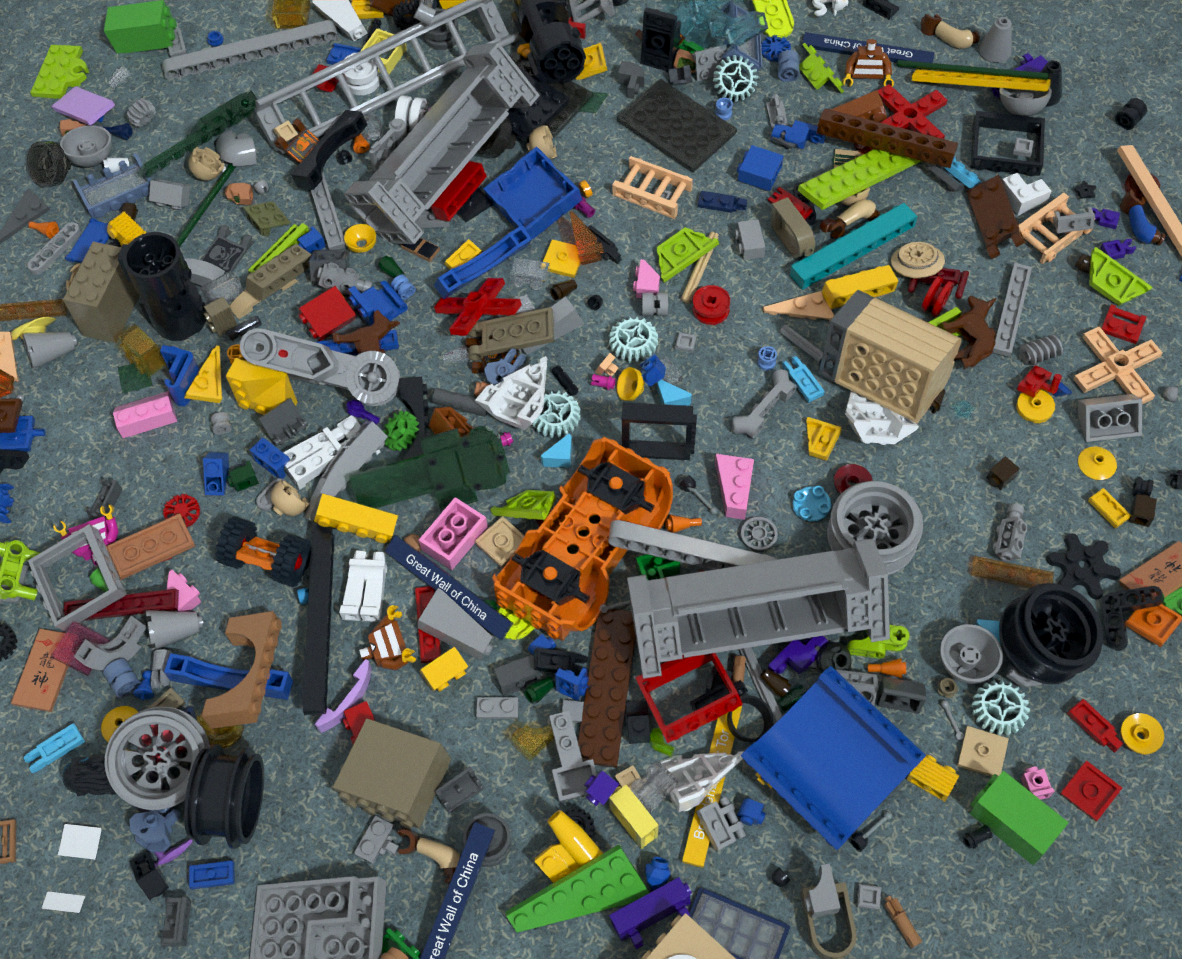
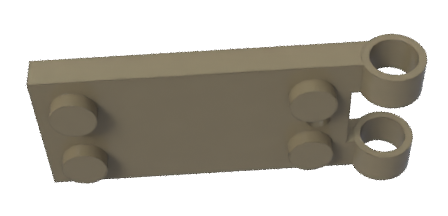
M548 307L477 322L468 335L474 338L482 336V345L470 346L468 348V358L473 361H479L483 356L508 352L513 348L517 350L554 342L553 309Z

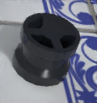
M1137 476L1133 484L1132 495L1150 496L1154 481L1150 479L1146 481L1142 477Z

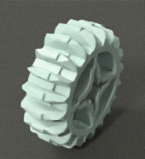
M734 55L732 61L730 57H727V63L724 60L720 62L723 67L720 65L716 66V69L720 72L714 71L713 75L718 76V78H713V82H718L714 88L720 87L717 93L720 94L723 91L724 95L722 98L728 95L730 100L734 97L735 102H738V96H740V99L743 101L745 99L744 94L749 97V91H755L752 86H757L758 83L753 80L758 79V76L753 74L757 72V69H750L754 64L751 63L748 66L749 59L742 62L743 56H740L737 61V57ZM736 65L733 73H723L727 67ZM741 67L747 72L748 79L741 75ZM737 73L739 80L734 84L731 77H734ZM722 78L730 83V90L724 86ZM747 84L746 89L735 92L737 85Z
M638 316L635 319L629 317L628 320L623 318L621 323L617 322L616 326H612L609 334V345L612 352H615L616 357L621 356L622 361L628 358L629 363L632 359H635L638 363L639 358L645 361L646 356L650 357L652 352L655 353L658 345V334L655 327H652L651 322L646 323L645 318L639 320ZM641 333H643L648 338V340L645 339L644 336L641 335ZM619 339H622L623 342L626 343V346L622 344Z
M552 390L549 395L544 393L543 410L548 407V410L542 415L540 413L532 425L534 428H537L538 433L543 432L544 437L549 433L551 438L554 437V434H557L560 439L561 433L566 436L568 431L573 432L574 427L578 426V421H580L578 402L574 401L573 396L568 397L566 392L561 394L559 390L557 394H553ZM570 413L569 417L563 421V418L567 416L566 414Z
M993 680L990 684L986 682L983 688H978L977 694L973 696L974 702L971 705L975 709L972 712L973 715L978 716L976 723L983 721L982 729L988 726L990 727L989 733L997 730V735L999 736L1002 735L1003 730L1006 736H1008L1011 731L1016 733L1019 728H1023L1024 722L1029 718L1027 714L1030 712V708L1026 707L1029 704V700H1023L1025 693H1018L1019 686L1013 689L1011 682L1004 685L1003 680H1000L999 684ZM997 694L996 700L985 701L986 697ZM1016 714V718L1004 721L1006 715Z

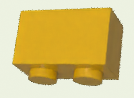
M453 647L423 667L419 672L433 692L437 689L441 692L449 686L448 681L453 678L458 680L467 674L465 670L468 668V665L457 649Z

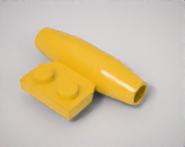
M558 810L548 819V824L560 843L550 845L535 858V863L554 883L602 855L603 852L581 826L564 812Z

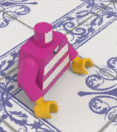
M109 505V513H106L104 506H101L100 512L104 515L103 517L69 528L68 533L66 532L67 526L63 521L61 523L64 528L61 531L57 530L55 524L53 526L54 530L62 535L61 539L63 540L90 524L100 531L106 546L114 543L119 533L115 517H112L114 512L112 505ZM89 542L72 552L78 557L83 556L86 561L92 559L94 565H98Z

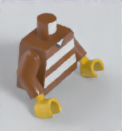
M867 40L866 46H859L857 51L847 59L846 77L842 79L844 86L847 79L850 80L849 87L853 85L852 78L884 79V76H886L883 83L884 86H886L887 80H891L893 87L891 61L887 54L882 52V47L876 46V40Z
M391 605L387 609L386 616L368 635L371 646L359 651L363 661L375 658L378 667L381 666L382 668L396 671L408 664V662L414 663L416 658L411 656L415 651L406 648L398 622L394 619L400 618L402 612H395L398 606Z

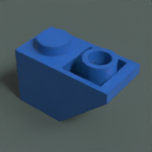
M209 452L203 458L205 495L224 496L229 472L228 453Z

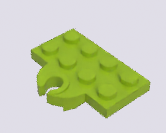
M51 45L32 87L31 95L33 97L61 99L68 87L80 86L87 78L85 73H89L86 63L80 59L83 53L82 47Z

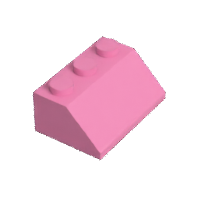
M169 391L115 407L113 411L116 427L122 438L178 422Z

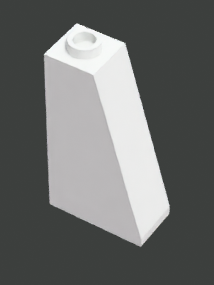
M349 0L312 1L323 16L333 21L335 26L353 41L367 34L365 27Z

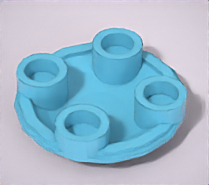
M805 487L794 494L793 510L801 519L814 522L824 519L829 514L831 499L823 487Z

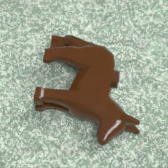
M969 296L967 300L970 310L964 312L958 319L952 322H942L940 327H938L951 334L960 332L970 343L963 350L958 351L954 360H961L964 370L969 367H975L980 361L993 353V348L996 344L995 331L993 328H989L985 318L996 298L986 302L974 296Z
M376 310L373 316V325L359 328L345 335L333 333V340L337 344H355L358 354L367 351H378L385 354V350L381 349V340L391 329L398 326L400 322L397 320L390 322L379 310Z

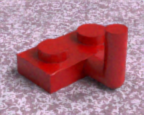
M1035 365L1018 384L1017 390L1033 398L1041 389L1055 394L1062 376L1055 374L1050 385L1047 382L1050 380L1052 373Z

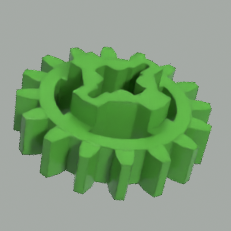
M400 411L399 415L394 413V418H389L388 424L384 425L386 430H383V432L388 436L384 445L393 451H401L402 447L406 449L407 444H412V439L417 437L415 435V432L419 431L416 427L419 424L416 421L417 418L407 411Z

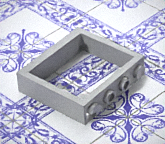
M90 524L28 560L32 570L30 573L37 582L36 588L44 599L43 605L51 616L49 620L53 622L55 628L67 631L127 595L100 531ZM89 542L109 590L65 616L46 567Z

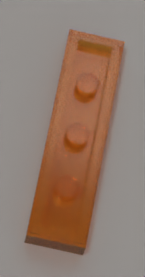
M63 299L0 304V321L67 316V306Z
M974 556L971 576L1031 588L1038 584L1053 583L1054 572Z

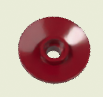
M857 464L842 466L834 476V486L840 494L851 487L850 482L858 484L873 481L869 471Z

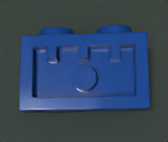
M261 438L250 449L254 461L276 478L283 479L286 476L284 466L290 461V458L265 438Z
M560 668L555 675L557 692L576 701L581 696L584 697L586 695V689L589 688V685H587L589 677H587L586 668H582L578 677L572 671H564Z

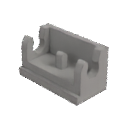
M1087 207L1088 212L1067 216H1060L1059 211H1054L1055 217H1053L1056 232L1065 233L1093 229L1095 214L1092 207Z

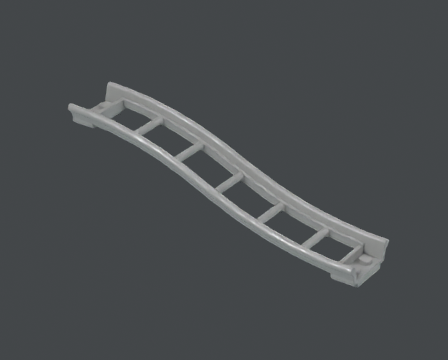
M467 0L435 15L429 26L420 22L319 72L256 100V107L254 109L256 118L271 147L273 146L275 151H281L284 154L286 153L285 151L275 146L278 136L273 130L286 122L277 104L299 95L314 122L315 127L309 129V131L318 138L326 134L342 114L321 123L306 93L307 90L335 77L351 105L350 110L362 111V114L365 115L398 99L402 95L404 96L466 65L463 57L466 55L467 50L452 20L477 9L492 40L486 44L499 42L502 47L518 41L519 36L508 33L493 0ZM445 24L454 38L460 51V56L431 69L416 37ZM409 41L413 45L425 73L395 87L380 55ZM373 59L388 87V91L358 106L343 73Z

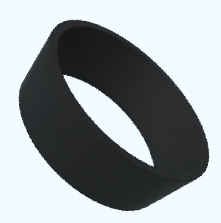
M740 697L742 704L753 705L760 711L764 720V729L755 739L741 735L733 724L732 711L727 714L728 728L734 737L743 742L757 741L773 726L772 712L769 706L758 697Z

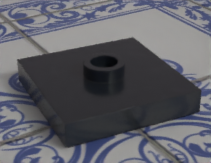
M477 188L456 214L466 223L493 206V202Z

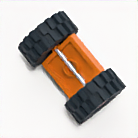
M236 516L228 519V523H225L223 525L224 529L220 531V538L218 537L217 539L218 545L215 547L217 550L215 556L218 563L236 569L242 568L243 564H254L262 569L272 570L271 578L273 581L290 587L297 586L298 582H301L302 576H304L305 570L308 568V562L311 559L310 549L312 544H310L309 540L288 534L283 538V541L277 544L256 537L257 532L255 531L257 527L255 523Z

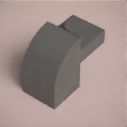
M622 61L618 72V84L628 85V98L634 99L635 94L639 93L640 87L644 88V70L638 64Z

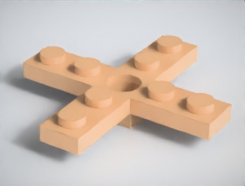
M1100 327L1084 333L1082 338L1102 362L1075 375L1073 380L1084 393L1116 379L1127 394H1134L1142 398V404L1153 400L1155 395L1134 370L1160 358L1163 354L1152 339L1125 352L1124 350L1119 351ZM1115 362H1119L1123 366H1118Z

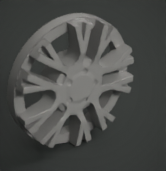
M764 517L750 518L743 524L741 529V539L745 546L757 552L769 550L776 543L778 537L777 528L774 523ZM758 521L759 526L755 527L752 522ZM771 526L773 531L768 532L766 528ZM744 531L750 532L751 535L744 536ZM768 539L772 542L769 545H767L765 540ZM753 542H757L758 546L756 547L751 544Z

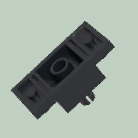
M645 8L640 64L666 72L669 69H673L674 56L679 49L681 21H677L678 16Z

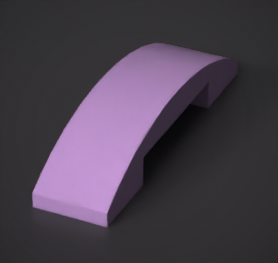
M367 659L363 661L353 674L357 683L335 712L327 708L326 714H322L315 723L319 732H325L339 724L346 718L344 711L358 705L361 701L371 676L372 668Z

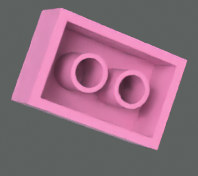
M455 497L419 539L421 550L452 571L475 544L474 541L488 528L486 517Z

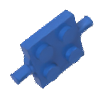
M19 416L15 433H0V450L31 452L33 438L35 436H45V428L34 429L35 418L33 416Z

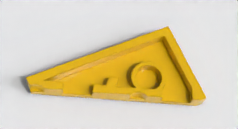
M216 345L184 398L214 403L221 402L220 346Z

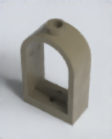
M788 197L773 203L771 228L794 258H799L803 255L810 256L815 250V238L809 224Z
M846 882L835 884L838 899H842L849 933V946L839 953L828 952L818 943L811 912L806 911L804 898H807L808 891L813 890L816 886L802 888L800 894L809 941L813 951L822 959L846 958L855 946L857 938Z

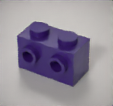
M599 771L596 776L591 775L584 784L586 787L584 792L588 794L585 798L595 806L598 804L604 805L619 783L604 771Z

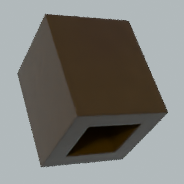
M1005 456L989 470L986 478L991 486L1002 490L1016 478L1020 468Z
M1137 494L1132 501L1130 511L1132 516L1129 522L1149 527L1154 520L1157 499L1151 498L1148 495Z

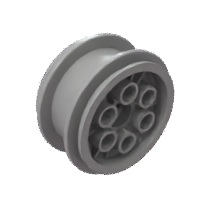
M880 481L858 483L842 492L833 505L827 528L829 547L831 551L853 548L854 541L868 539L866 536L871 539L873 538L887 573L891 575L903 569L912 560L922 536L923 518L913 498L899 487ZM872 509H877L878 513L874 512V514H872ZM849 515L853 520H855V522L847 519L846 517ZM900 523V526L892 527L893 524ZM853 531L856 533V535L850 534L849 532Z
M164 706L140 711L125 720L114 731L107 744L104 764L108 781L113 790L124 801L135 807L147 810H161L178 805L185 800L190 772L198 753L202 749L210 747L209 739L200 723L190 714L180 709ZM158 724L157 736L153 732L151 725ZM165 730L172 731L174 735L172 740L169 741L164 738L163 732ZM144 734L151 736L152 743L150 745L143 743L142 736ZM182 734L186 739L177 743L175 740ZM129 742L140 747L138 751L126 748ZM179 746H184L187 749L188 753L186 756L178 754L177 748ZM160 753V758L163 760L157 763L156 758L153 756ZM135 755L143 756L145 760L143 765H138L135 762ZM181 761L192 762L191 768L184 767ZM170 767H178L180 775L176 777L171 775ZM142 769L144 774L136 782L131 775ZM149 771H156L159 778L157 781H152L149 778ZM162 778H167L170 789L162 790Z

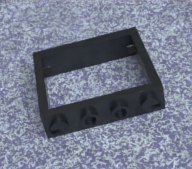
M976 111L973 121L970 168L1040 176L1044 161L1045 118ZM979 127L1036 133L1035 162L978 156Z
M623 402L622 447L630 448L641 457L690 461V454H694L697 424V415L693 414V406ZM631 423L686 425L685 443L631 440Z

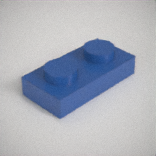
M233 860L189 866V888L191 890L235 884V863Z

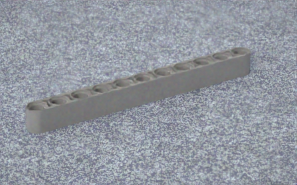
M326 20L167 58L162 62L166 79H178L189 74L194 75L203 73L206 70L219 69L222 66L227 67L239 62H248L255 58L261 59L268 55L273 56L285 51L298 50L301 47L306 48L318 43H327L330 40H337L338 33L334 22Z

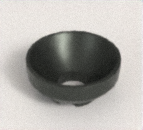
M829 642L820 648L817 654V667L821 674L830 666L837 670L850 671L852 658L846 646L837 642ZM838 655H842L844 658V664L841 667L836 663Z

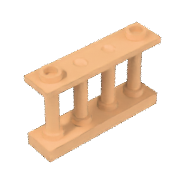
M630 156L629 169L631 171L624 182L614 181L612 185L613 196L675 219L678 214V203L676 202L683 190L692 191L693 179ZM637 172L646 175L639 188L630 186ZM653 178L662 181L654 194L645 191ZM668 184L677 187L670 200L661 197Z
M1062 193L1019 225L1024 239L1043 254L1040 260L1041 264L1046 261H1052L1058 252L1084 233L1087 235L1092 230L1065 232L1066 236L1060 240L1042 225L1045 221H1050L1054 224V211H1059V213H1063L1066 216L1075 214L1067 207L1066 203L1069 196L1065 193ZM1038 230L1054 245L1048 249L1032 236L1030 232Z

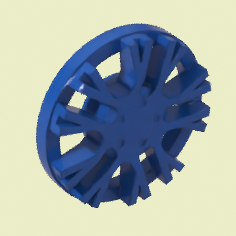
M773 35L771 38L770 36L766 37V40L761 44L762 56L767 60L778 62L777 55L785 50H791V44L785 37L777 38V35Z

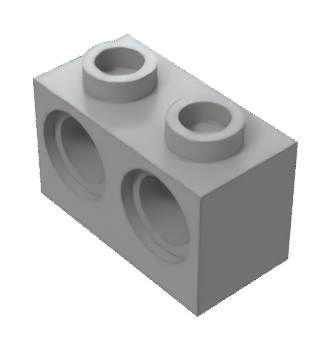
M835 669L874 706L878 691L877 674Z

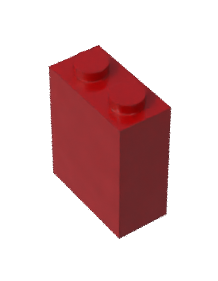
M334 286L301 306L298 318L303 325L306 324L308 326V332L313 339L316 338L318 341H322L354 321L356 314L337 287Z

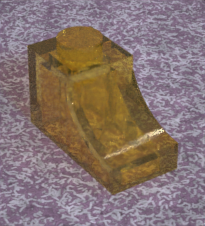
M551 724L537 729L525 725L523 728H518L512 734L511 741L512 745L530 762L554 739Z

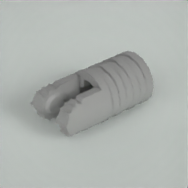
M159 649L153 652L152 689L159 688L160 684L163 686L169 685L170 680L164 673L170 653L172 654L169 650Z

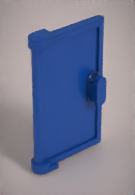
M91 218L70 253L66 255L65 260L82 263L92 242L106 244L110 238L107 232L108 223L99 222L97 219Z

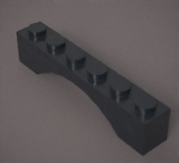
M345 110L291 174L297 188L314 190L323 180V168L329 157L344 143L359 136L366 128L367 123L362 111Z
M422 377L401 378L400 395L402 403L417 418L416 421L419 422L417 425L419 431L416 432L417 437L410 451L403 458L405 483L429 482L428 476L432 475L431 465L428 464L431 451L430 447L427 448V443L430 442V433L426 431V427L429 426V416L425 415V411L429 410L428 399H425L424 396L428 395L427 383H423Z

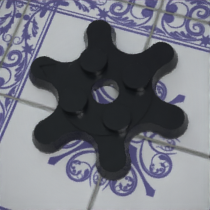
M1076 534L1066 535L1064 542L1067 545V552L1064 554L1052 552L1046 556V561L1049 565L1063 570L1064 576L1059 580L1058 584L1069 588L1081 585L1087 589L1088 595L1092 599H1100L1103 596L1100 581L1104 578L1117 580L1121 576V571L1118 567L1108 565L1103 559L1104 554L1109 550L1108 543L1100 540L1093 546L1087 547L1081 544ZM1079 562H1087L1089 569L1081 568Z

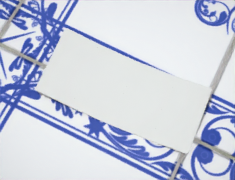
M65 824L58 855L95 859L101 828ZM47 892L42 909L79 913L85 896Z

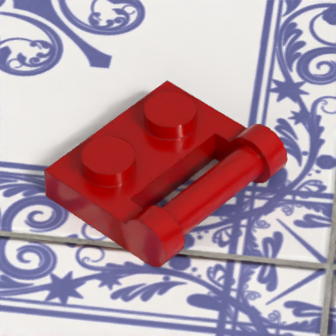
M1111 304L1101 329L1105 334L1136 344L1147 316L1142 314L1139 316L1116 308V305ZM1114 314L1116 316L1134 321L1137 323V325L1117 319L1112 316Z

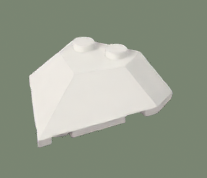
M547 357L541 358V362L533 366L529 364L504 377V381L496 385L490 384L486 386L475 400L476 403L497 420L526 430L543 411Z
M850 391L845 415L862 442L867 444L879 443L882 445L896 444L918 429L919 426L915 422Z
M738 752L736 755H727L726 753L694 754L692 758L683 759L682 755H675L655 762L667 795L678 812L688 811L699 805L720 780L743 759L741 757L743 752Z

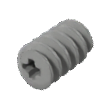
M1052 334L1020 346V356L1026 365L1029 362L1031 365H1035L1037 362H1043V359L1047 361L1050 357L1055 358L1056 355H1063L1061 341L1056 335Z

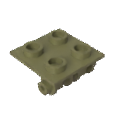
M273 201L243 207L247 218L251 220L256 229H259L262 236H269L270 228L291 223Z

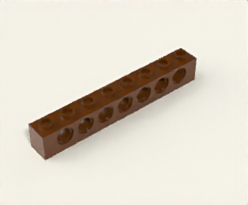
M826 108L819 119L817 134L946 168H951L958 146L957 142Z

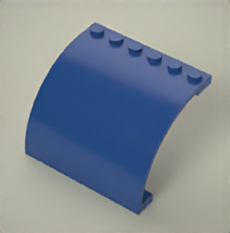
M830 666L818 677L819 679L793 707L759 740L748 747L741 754V757L761 775L765 782L769 783L777 791L780 797L784 798L793 807L795 812L809 822V825L814 830H817L829 845L838 850L926 755Z

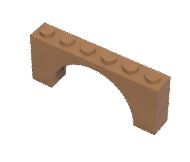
M274 611L229 618L225 631L226 636L233 646L239 645L254 648L255 660L249 673L237 686L220 696L206 699L201 717L211 729L257 723L259 713L261 712L263 696L266 692L267 680L270 677L271 664L274 661L275 648L278 645L279 632L282 629L281 620L278 619Z

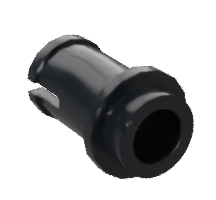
M983 825L971 833L966 832L963 841L969 849H975L978 847V844L992 838L993 835L987 825Z

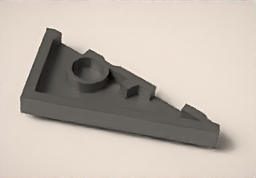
M30 189L26 190L1 229L0 244L29 225V222H33L50 210Z

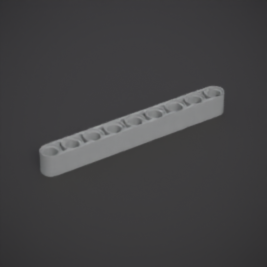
M615 520L610 523L608 542L612 546L716 570L778 560L775 557L626 521Z

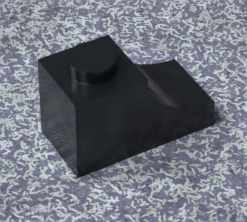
M647 701L626 702L629 744L650 743Z
M146 850L130 860L136 882L149 900L160 896L169 888L165 876L150 851Z

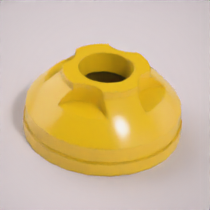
M356 224L347 229L344 240L351 251L358 253L366 252L374 247L376 232L367 224ZM360 240L367 242L363 247L357 246V242Z
M628 367L621 372L617 381V394L620 399L633 401L644 391L645 381L638 369Z

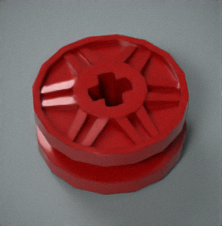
M941 276L934 280L921 306V310L924 312L933 306L932 316L934 317L939 315L954 287V283L948 281L943 287L944 278Z
M707 285L698 289L693 296L692 312L695 318L707 325H716L726 320L730 313V296L728 292L716 285Z

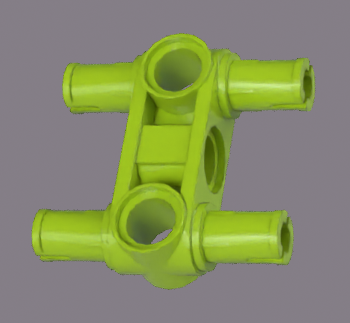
M19 540L0 542V557H2L0 562V599L21 597L35 600L38 590L20 585L19 579L23 563L41 552L29 550V547ZM10 550H16L19 554H13ZM1 585H7L10 590H4Z

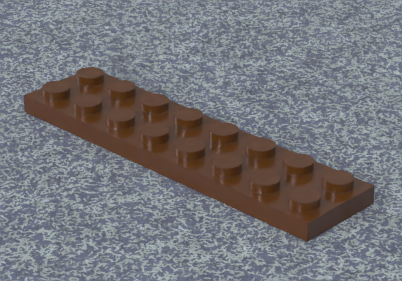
M608 609L606 613L601 612L597 619L588 676L589 680L587 683L589 688L586 689L578 740L583 762L593 759L594 765L617 768L636 637L632 611Z

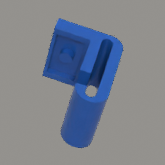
M387 281L380 282L383 288L378 291L374 286L363 293H360L355 286L348 289L350 295L348 299L351 305L369 326L374 323L373 316L376 310H379L383 316L391 321L408 309L407 304Z
M163 345L160 352L175 383L173 385L171 380L165 379V385L175 404L186 406L191 399H186L184 396L200 369L190 351L182 350L175 346Z

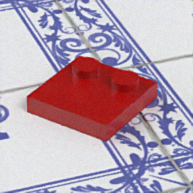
M1086 760L1060 794L1097 822L1122 790V787Z

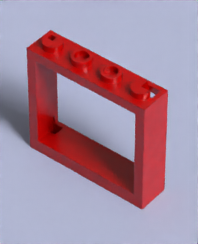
M716 653L686 658L682 655L683 659L667 661L660 665L662 676L643 679L641 674L635 677L667 743L677 740L681 736L697 730L699 727L743 705L737 690ZM712 661L730 694L666 726L649 692Z

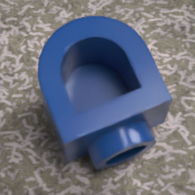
M541 634L529 645L528 651L534 656L533 651L536 648L554 650L557 645L550 637L546 638Z
M744 798L737 816L745 825H762L766 815L763 812L764 804Z

